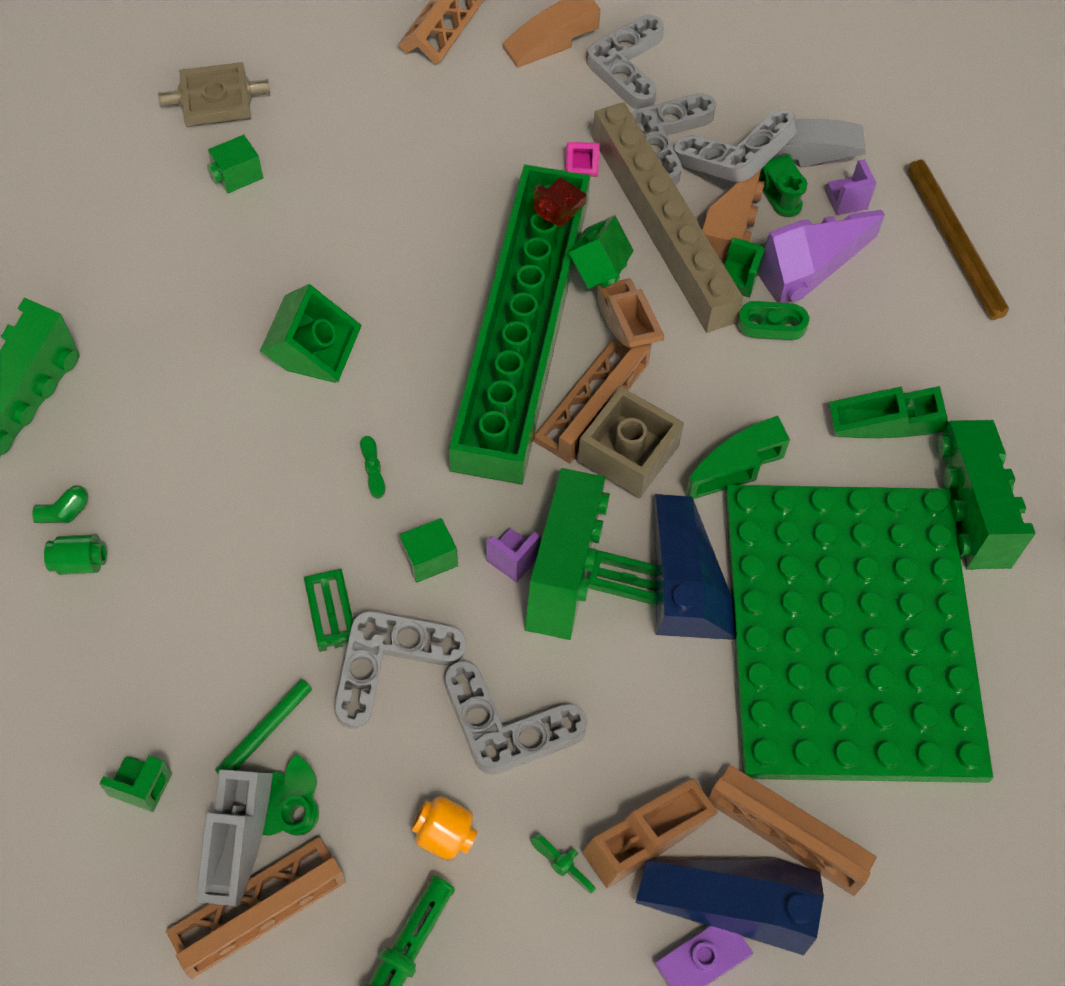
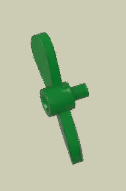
M364 436L360 441V448L366 460L365 470L367 475H369V491L374 498L378 499L385 494L386 486L380 473L381 464L377 459V445L372 437Z
M537 833L531 838L534 848L552 861L551 866L560 876L568 874L591 894L596 890L590 880L574 867L573 859L578 855L574 848L567 854L564 852L560 854L542 835Z

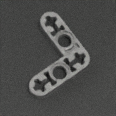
M644 15L594 42L588 49L587 62L589 68L634 109L651 106L655 102L656 85L630 61L632 58L661 42L664 23L661 18L654 15ZM620 41H630L633 45L624 47L618 43ZM618 72H624L628 74L629 77L625 79H620L615 77L614 74Z
M693 94L631 112L648 142L661 146L662 150L655 153L661 163L664 162V168L675 186L680 181L682 164L667 135L710 124L714 119L716 102L708 94ZM675 114L680 119L669 121L664 118V115Z
M789 110L776 111L770 114L737 147L691 135L677 141L674 150L683 167L734 182L745 181L753 177L796 135L797 124L795 115Z
M378 612L359 614L354 619L351 627L335 704V715L338 722L349 729H357L369 721L383 654L451 666L463 657L466 649L464 634L452 626ZM367 622H372L375 624L376 631L387 633L388 625H392L394 628L391 633V645L384 644L385 635L374 634L372 640L364 639V632L358 631V629L365 628ZM404 629L415 630L419 634L420 643L412 649H406L399 644L397 640L398 634ZM427 632L433 633L431 642L443 643L445 637L453 638L452 643L454 646L459 647V650L453 649L450 655L443 654V647L431 644L430 653L423 652L427 641ZM364 659L371 663L373 667L372 675L365 680L355 679L350 673V666L354 661ZM345 685L356 689H370L369 694L361 691L359 707L365 709V712L357 713L356 719L348 718V711L342 709L343 705H350L353 689L345 690Z
M461 661L451 665L447 670L445 676L447 693L477 767L484 773L492 775L502 773L575 745L585 736L587 727L586 714L581 708L572 704L561 705L503 727L478 667L471 662ZM464 674L466 679H471L470 691L473 697L466 700L463 686L456 684L457 676ZM474 708L486 710L490 716L488 722L478 727L471 725L466 719L470 710ZM563 717H568L570 722L578 721L575 725V732L569 733L567 728H561L554 731L555 740H549V731L545 725L546 723H550L551 731L562 725ZM530 729L539 732L543 739L538 747L532 749L524 747L519 741L521 733ZM512 737L513 749L517 755H511L510 747L499 753L498 761L493 762L490 756L482 757L486 754L487 746L492 745L495 750H501L508 746L507 738Z

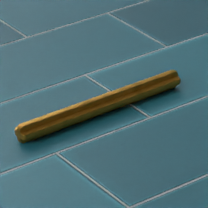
M923 159L912 161L908 168V173L989 317L992 320L1005 317L1009 311L1006 301L927 163Z

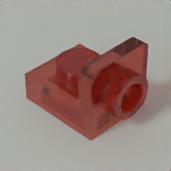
M559 177L549 188L539 184L534 189L533 210L542 219L549 220L561 228L586 204L587 194Z

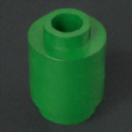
M96 534L58 536L53 541H47L44 548V562L49 572L56 571L58 575L98 573L101 565H105L107 561L106 545L104 542H100Z

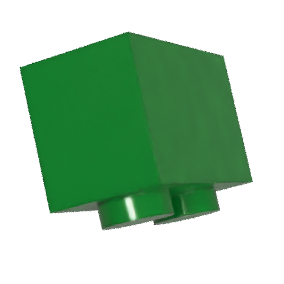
M613 215L585 228L568 253L587 288L590 289L599 284L604 288L619 280V274L627 267V261L634 250L618 219Z

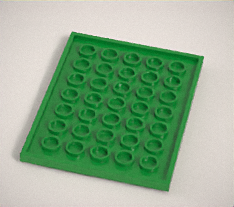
M727 485L725 499L731 594L734 604V641L743 773L752 779L989 783L993 779V771L956 524L951 506L952 497L950 489Z

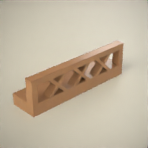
M430 0L400 40L398 46L405 54L419 47L435 65L438 64L484 0H466L467 10L459 9L458 0ZM444 14L452 15L454 29H445ZM429 34L438 35L440 46L438 51L426 40Z
M613 339L535 434L534 443L570 464L579 453L580 438L620 387L629 390L649 365L652 344L629 348L620 341ZM614 353L624 357L615 368L611 369L609 359ZM606 379L595 393H591L589 384L593 380ZM587 403L575 418H571L569 409L572 405ZM566 428L559 437V444L547 437L552 430Z
M729 765L722 778H719L713 787L709 800L717 810L808 868L819 871L821 876L852 896H855L867 882L871 874L869 871L877 856L732 765Z
M317 837L249 879L241 904L250 905V908L244 913L222 925V918L228 905L208 904L166 930V933L177 952L175 956L183 971L193 979L340 887L346 881L334 857H331L321 838ZM318 852L324 863L299 877L298 872L301 862ZM292 868L291 875L283 873ZM277 879L288 882V885L263 901L260 900L263 886L270 880ZM254 891L253 898L245 897ZM215 915L214 922L206 921ZM196 926L211 929L210 934L187 948L180 938L181 935Z

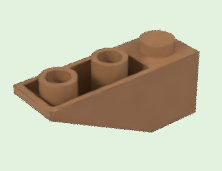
M761 169L750 179L735 184L708 209L703 232L721 261L726 262L732 238L750 242L752 232L746 231L747 225L754 227L758 207L753 206V201L760 202L765 183L758 181Z

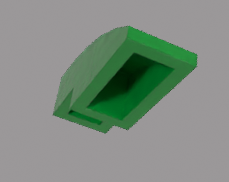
M902 386L829 402L835 436L902 438L944 432L948 425L940 386L903 393Z
M777 415L758 422L738 432L719 445L690 475L685 495L697 499L726 490L727 485H743L756 481L761 465L783 459L790 438L779 416Z

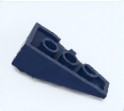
M655 494L656 635L734 640L733 598L693 497Z
M780 859L646 860L635 903L707 926L740 934L742 937L804 956L817 939L824 892L819 871Z

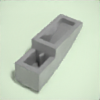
M796 119V135L775 156L787 153L793 160L798 159L801 168L866 154L863 126L838 120Z
M219 769L215 812L206 813L196 902L228 906L240 905L261 842L273 773Z

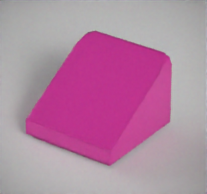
M567 142L566 171L598 177L599 143Z

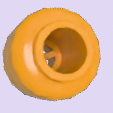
M442 796L436 797L432 802L425 800L411 827V831L416 833V845L444 860H452L459 851L466 854L477 835V830L471 827L473 823L472 811Z

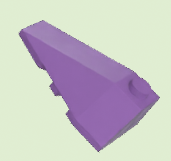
M882 210L852 213L840 221H837L834 216L825 217L822 223L812 224L809 219L800 220L770 231L758 276L776 302L799 301L877 237L885 214Z

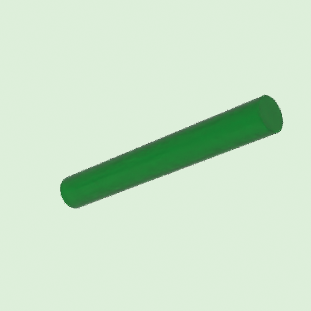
M300 679L215 769L216 773L219 775V769L238 770L312 691V688L304 680Z

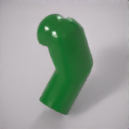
M75 485L67 489L54 504H35L32 511L34 523L72 522L87 504L88 493L86 489Z

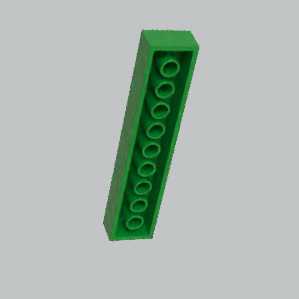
M526 164L523 166L449 446L450 472L523 485L574 262L568 252L582 232L589 201L591 175Z

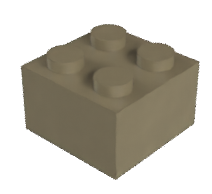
M620 387L580 438L578 462L641 498L679 447L684 422Z

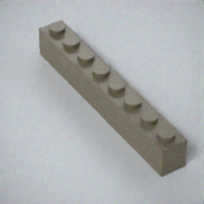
M625 102L594 111L592 139L595 143H599V151L705 332L709 333L737 323L743 301L742 294Z

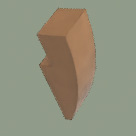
M561 0L543 10L516 30L503 42V49L518 68L572 48V38L599 28L601 9L594 0Z
M631 278L618 280L604 288L600 284L597 285L598 308L612 333L623 345L630 348L664 340V333L643 290H637Z
M692 778L632 811L626 820L595 836L582 853L605 887L608 888L644 866L646 860H653L713 818L718 811L695 779Z

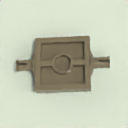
M239 62L179 70L180 83L178 90L158 92L160 106L180 104L183 109L186 126L251 118L249 106L252 98L251 95L270 93L268 79L249 82L245 74L244 64Z

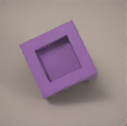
M863 159L857 161L853 177L828 182L825 192L836 215L867 210L876 181L866 160Z
M512 528L500 540L491 536L486 542L487 562L517 583L536 561L541 544V536L533 532L526 539Z

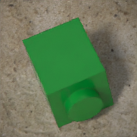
M244 134L208 149L211 163L207 165L209 174L215 184L219 182L222 184L227 194L263 179L259 156Z

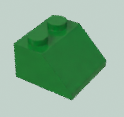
M308 284L284 296L260 352L286 371L336 383L342 375L362 325L311 284Z

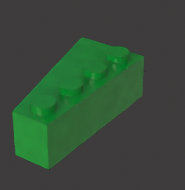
M25 297L17 308L23 312L15 326L8 324L0 336L5 340L0 349V456L10 449L15 437L24 426H27L32 421L37 409L46 398H49L54 393L56 385L67 371L73 369L77 358L80 356L61 313Z
M994 420L949 421L943 435L938 437L937 450L939 456L944 457L946 467L944 470V485L946 489L951 491V506L954 521L957 522L959 531L958 544L960 556H964L966 570L1011 569L1036 533L1032 523L1023 522L1021 513H1025L1026 506L1022 497H1014L1013 487L1016 479L1012 469H1004L1003 467L1006 452Z
M561 468L530 581L525 631L571 640L579 601L586 602L590 578H585L586 571L593 572L597 549L591 548L592 543H599L604 521L598 520L599 514L606 516L610 493L603 492L605 476Z

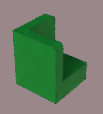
M732 238L724 266L742 296L750 298L759 274L765 246Z
M442 518L400 535V541L411 562L412 574L416 582H421L458 566L457 547Z
M149 755L145 762L125 757L114 779L103 776L99 785L112 798L154 812L172 773L163 760Z

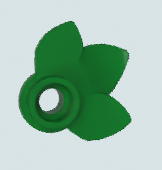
M294 755L286 768L285 774L262 771L263 773H273L262 835L272 836L284 831L290 835L301 836L309 833L318 822L319 807L313 798L317 786L315 772L305 759ZM299 807H303L305 816L300 822H296L294 813Z

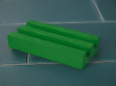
M597 550L593 572H590L588 577L590 578L589 589L656 605L657 593L597 578L598 576L655 591V581L639 578L634 574L626 572L620 573L600 568L602 563L655 577V564Z
M342 568L305 576L304 582L319 652L326 651L327 647L333 645L335 648L343 647L342 643L349 642L351 627L354 621ZM335 579L347 627V632L343 633L339 632L329 581ZM321 583L332 633V635L324 637L313 585Z

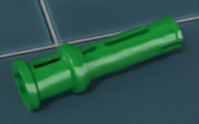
M437 876L431 877L430 883L409 915L391 948L386 947L385 950L381 951L379 954L381 962L368 984H362L361 986H383L390 973H392V977L387 986H403L407 977L412 978L416 972L414 961L433 930L448 900L455 892V888L450 883ZM430 905L431 909L417 934L413 936V932ZM405 946H407L408 949L404 955L402 954V951L404 950Z

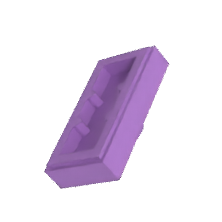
M710 926L658 960L655 966L668 986H707L751 957L753 952L742 935Z

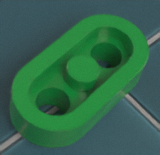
M750 301L741 307L737 323L741 332L750 337L796 340L806 333L810 317L808 312L797 304Z

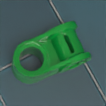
M784 153L773 157L761 168L758 181L765 182L763 193L773 206L774 211L783 217H794L802 211L803 202L801 196L806 192L808 182L798 170L789 154Z

